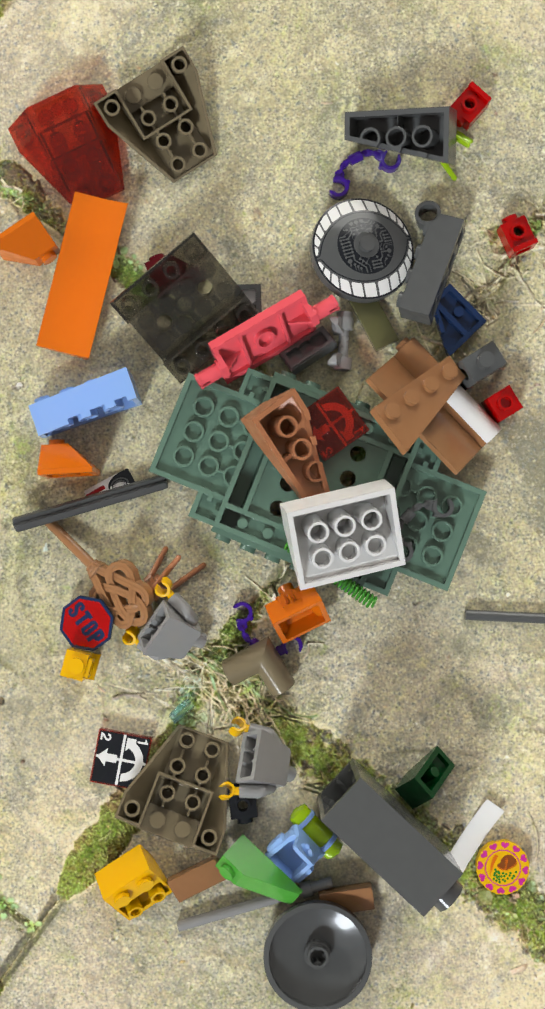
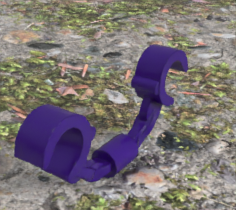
M366 149L361 152L359 150L347 156L348 159L341 163L340 169L335 172L333 183L342 184L344 191L336 193L333 190H329V195L335 200H341L347 196L350 180L344 178L343 170L349 164L353 166L364 160L363 157L374 156L380 162L379 170L393 173L400 166V154H398L396 164L393 166H388L384 161L387 150L385 152L380 149L375 151Z
M238 602L233 608L245 606L249 614L246 618L236 619L237 628L242 631V637L249 643L248 646H251L260 641L255 637L251 639L249 634L245 632L247 622L249 620L252 621L254 618L252 616L253 609L247 602ZM297 637L295 640L298 642L299 651L301 652L303 643L301 638ZM286 643L276 647L280 656L288 654Z

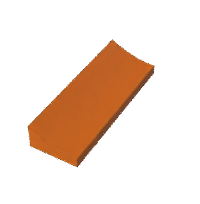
M75 191L36 344L37 347L85 360L89 359L128 203L103 199Z

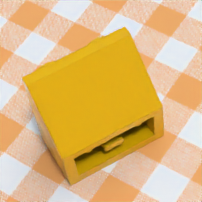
M140 844L94 874L103 900L129 921L140 916L143 911L155 903L161 902L167 895L172 893L161 868L153 856Z

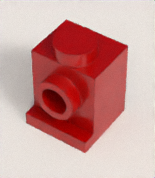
M473 81L450 106L457 110V127H463L466 131L488 108L492 99Z
M512 214L501 220L502 225L497 229V233L509 259L527 252L537 245V237H534L525 215L517 217L516 214ZM515 228H518L520 236L514 233Z

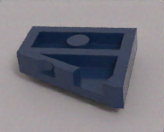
M451 284L444 289L434 318L447 356H451L486 323V320Z

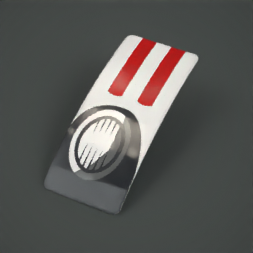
M125 469L90 487L84 493L88 496L135 481L129 469Z

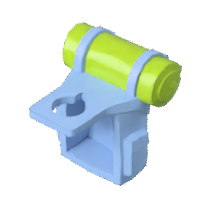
M305 803L292 811L290 821L293 825L285 834L282 832L278 834L268 844L265 853L294 883H300L314 870L315 863L323 856L326 859H332L338 855L343 846L337 835Z

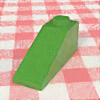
M244 834L238 838L215 865L219 869L220 874L234 885L290 905L303 892Z

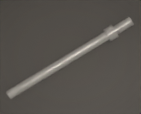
M331 876L310 882V880L300 882L298 887L303 892L299 897L303 896V899L314 896L315 892L333 888ZM261 896L178 920L177 927L180 932L281 903V901Z

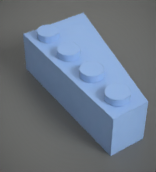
M124 367L99 378L88 380L79 386L62 389L59 391V394L54 396L46 395L34 400V404L28 407L38 436L47 438L142 405V401L133 375L127 367Z

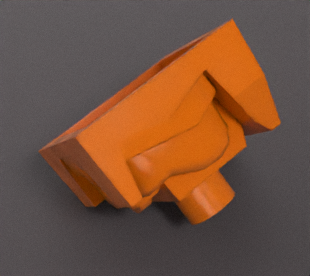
M285 583L278 588L280 596L265 605L271 623L283 644L331 621L315 587L300 590L299 586L294 588L292 583Z

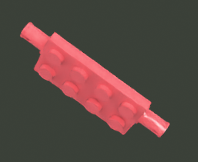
M298 290L210 341L208 345L215 359L213 361L214 364L194 374L198 385L203 390L221 378L229 384L246 374L248 368L255 369L315 331L316 326L320 324V320L340 310L336 298L333 295H329L326 299L311 306L307 302L306 295L301 290Z

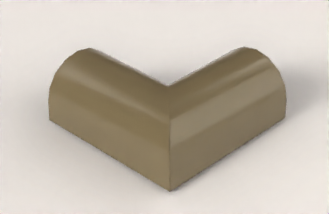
M269 636L222 661L223 671L232 685H236L259 674L271 696L275 697L288 691L295 683L294 678Z

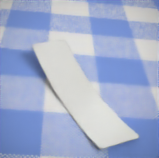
M488 799L479 808L450 851L462 872H464L486 835L504 813L503 809Z

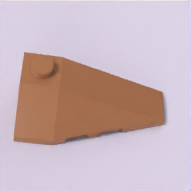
M291 388L261 403L242 417L241 421L256 444L300 499L330 492L323 463L319 460L316 448L318 444L316 436H313L309 410L296 389Z

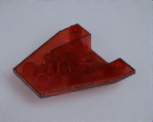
M103 84L74 85L27 107L8 128L20 154L70 205H72L75 191L106 199L125 190L118 136L107 127L93 104L107 95Z

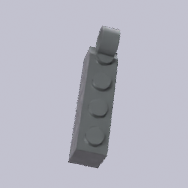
M424 201L415 209L416 224L423 231L424 239L422 245L418 244L414 253V260L416 261L413 268H409L405 278L407 285L404 292L401 291L399 293L396 307L399 308L401 318L431 326L465 234L464 219L441 214V208L436 202ZM426 212H434L436 214V217L431 221L421 219V216Z

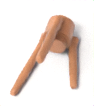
M167 546L163 547L149 574L143 579L154 591V601L156 602L161 598L155 593L156 584L162 589H167L161 580L163 577H167L181 560V555H177L161 575L156 574L168 551ZM201 563L173 583L171 590L174 591L199 573V571L206 567V563Z

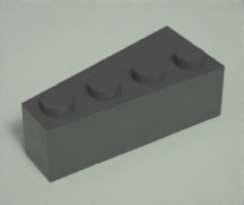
M450 106L345 112L344 140L456 166L457 110Z

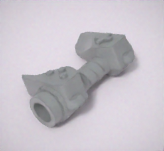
M338 311L337 317L329 318L332 323L333 335H339L338 353H332L327 363L334 371L347 372L351 371L352 358L348 357L349 331H353L354 318L353 312Z

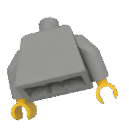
M163 577L161 582L167 589H162L156 584L155 593L157 596L167 597L169 600H162L141 632L137 626H131L125 630L126 632L122 637L125 645H133L135 643L137 645L136 648L142 651L143 655L149 656L156 661L167 658L182 659L187 655L192 646L203 648L207 641V635L201 632L198 616L178 592L174 593L171 590L172 581L168 577Z
M240 716L232 720L231 723L239 725L240 729L230 727V735L237 737L242 732H245L243 733L235 783L240 785L235 787L234 784L228 781L222 783L219 787L229 788L230 794L219 795L218 797L221 800H228L233 795H239V798L259 799L274 793L276 788L284 787L287 782L295 779L297 774L296 768L289 765L291 750L282 743L273 728L255 723L248 725L245 719Z

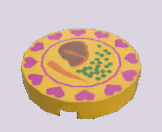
M508 839L487 842L479 850L475 858L476 874L479 881L487 890L495 894L508 895L516 892L525 884L528 878L529 861L525 852L516 843Z

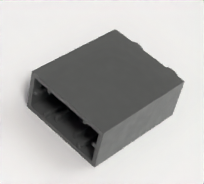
M352 758L317 796L321 821L423 917L433 906L440 912L445 911L457 900L463 889V885L457 881L463 875V872L448 847Z

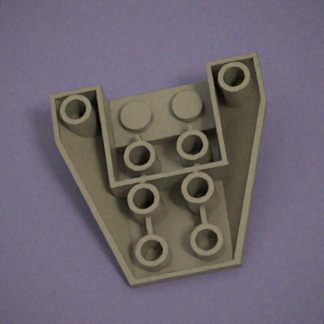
M183 46L124 86L111 91L93 103L107 127L172 183H175L217 156L198 71Z
M179 724L124 791L114 818L187 848L217 856L227 824V800H221L218 796L227 795L228 791L227 787L219 786L228 781L229 742Z

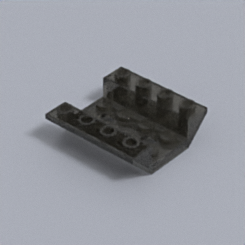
M194 232L110 302L111 306L126 323H130L159 355L163 365L180 384L186 380L188 373L193 374L213 357L208 345L210 341L260 313ZM203 280H208L212 283V289L207 294H202L198 291V284ZM159 316H170L172 318L170 326L166 328L158 326L157 319Z

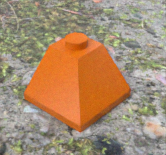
M31 212L0 233V256L3 260L41 266L42 264L47 265L53 262L60 252V249L34 212Z
M64 439L49 440L48 445H41L37 469L39 476L48 479L100 476V470L76 448L65 443Z

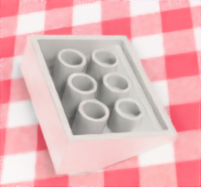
M385 479L279 503L284 531L300 590L406 565L395 488Z

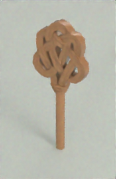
M56 521L45 524L87 567L86 571L94 585L89 591V597L99 598L104 601L114 615V625L120 629H128L131 626L140 627L148 622L153 615L154 591L147 583L141 580L138 569L131 561L121 559L107 565L105 562L98 561L97 559L94 560Z

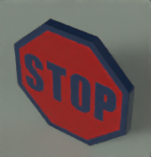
M80 595L63 607L60 631L72 647L95 651L111 639L114 615L102 599Z

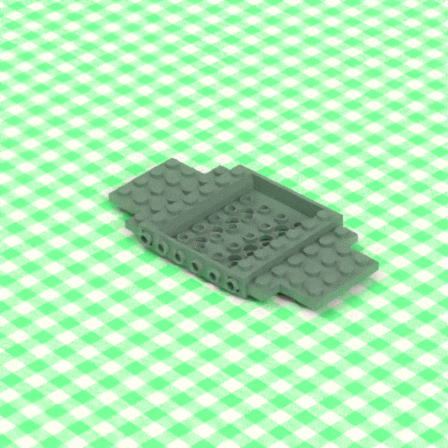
M248 368L239 392L217 383H212L202 390L195 380L194 374L188 373L149 472L198 491L188 516L212 525L211 531L216 533L215 539L228 544L231 539L241 543L240 549L253 554L256 549L266 553L265 559L278 564L282 559L289 562V568L294 570L291 554L284 550L287 538L282 516H274L270 512V505L274 501L288 502L299 499V497L293 490L287 492L280 487V481L283 477L256 444L242 423L241 418L261 403L291 388L296 389L308 409L330 395L334 390L327 393L320 390L321 385L307 380L306 383L297 381V376L282 370L281 374L275 372L274 376L271 377L251 368ZM345 400L367 431L326 460L317 450L319 460L323 463L330 491L347 488L340 482V475L345 471H351L356 478L352 486L381 479L387 480L395 488L399 517L407 508L411 509L413 505L424 503L426 500L437 499V510L442 514L448 510L447 499H451L454 504V511L448 517L434 518L432 517L431 510L422 507L414 512L416 516L408 525L404 523L401 534L405 542H412L414 551L413 557L410 561L406 562V565L354 577L352 580L356 581V584L359 583L360 586L388 596L397 572L448 591L487 491L437 472L441 460L419 437L411 448L402 455L371 415V406L359 400H356L355 403ZM355 446H360L365 450V458L360 462H356L350 457V451ZM403 546L404 555H405V557H406L407 554H408V551H407V548H406L405 546Z

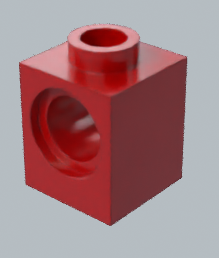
M510 385L481 402L486 412L496 423L501 422L523 408Z

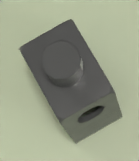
M494 341L481 347L456 364L462 372L464 369L468 375V378L465 377L460 385L466 391L507 365L506 360Z

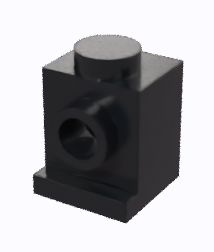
M232 783L235 787H239L240 785L237 783ZM233 795L229 799L231 820L237 819V824L252 823L253 818L258 817L257 799L239 798V795ZM240 801H246L248 803V807L245 809H240L238 807V803Z

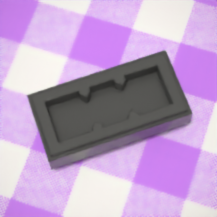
M322 325L281 352L279 356L290 372L296 375L338 348V346Z

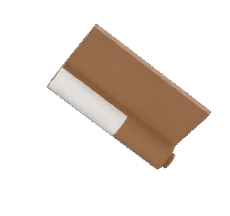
M407 337L404 338L395 347L398 352L366 380L383 400L439 363L415 337L411 340ZM459 385L419 438L457 475L502 428Z

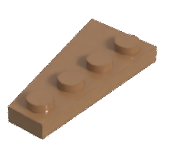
M448 356L375 406L370 413L401 454L404 455L466 376L452 358Z

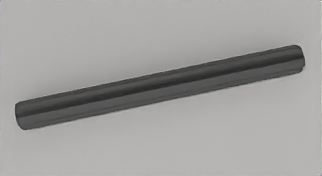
M157 475L16 516L12 519V523L16 532H21L167 489L168 483L166 478Z

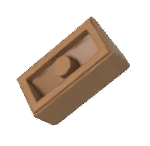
M212 855L168 877L167 884L179 903L226 880L220 874L219 869L215 867L219 861L217 856Z
M371 882L336 886L318 892L319 900L335 902L344 906L352 913L375 909Z

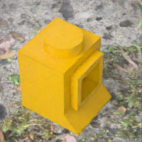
M74 647L67 649L60 676L78 681L85 679L94 680L101 654Z

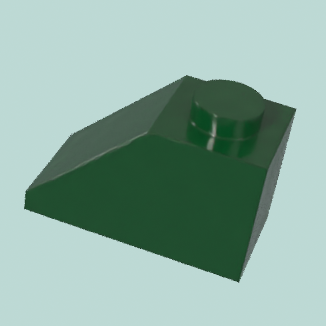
M436 746L405 774L395 790L414 809L433 799L455 765Z

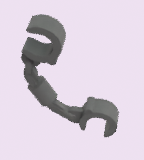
M437 499L426 500L424 503L413 505L411 509L407 508L399 517L401 531L404 523L408 525L416 516L414 512L422 507L431 510L432 517L434 518L450 516L454 511L453 501L447 499L448 510L443 514L437 510ZM402 535L403 546L408 551L405 562H408L413 557L414 551L412 542H405Z

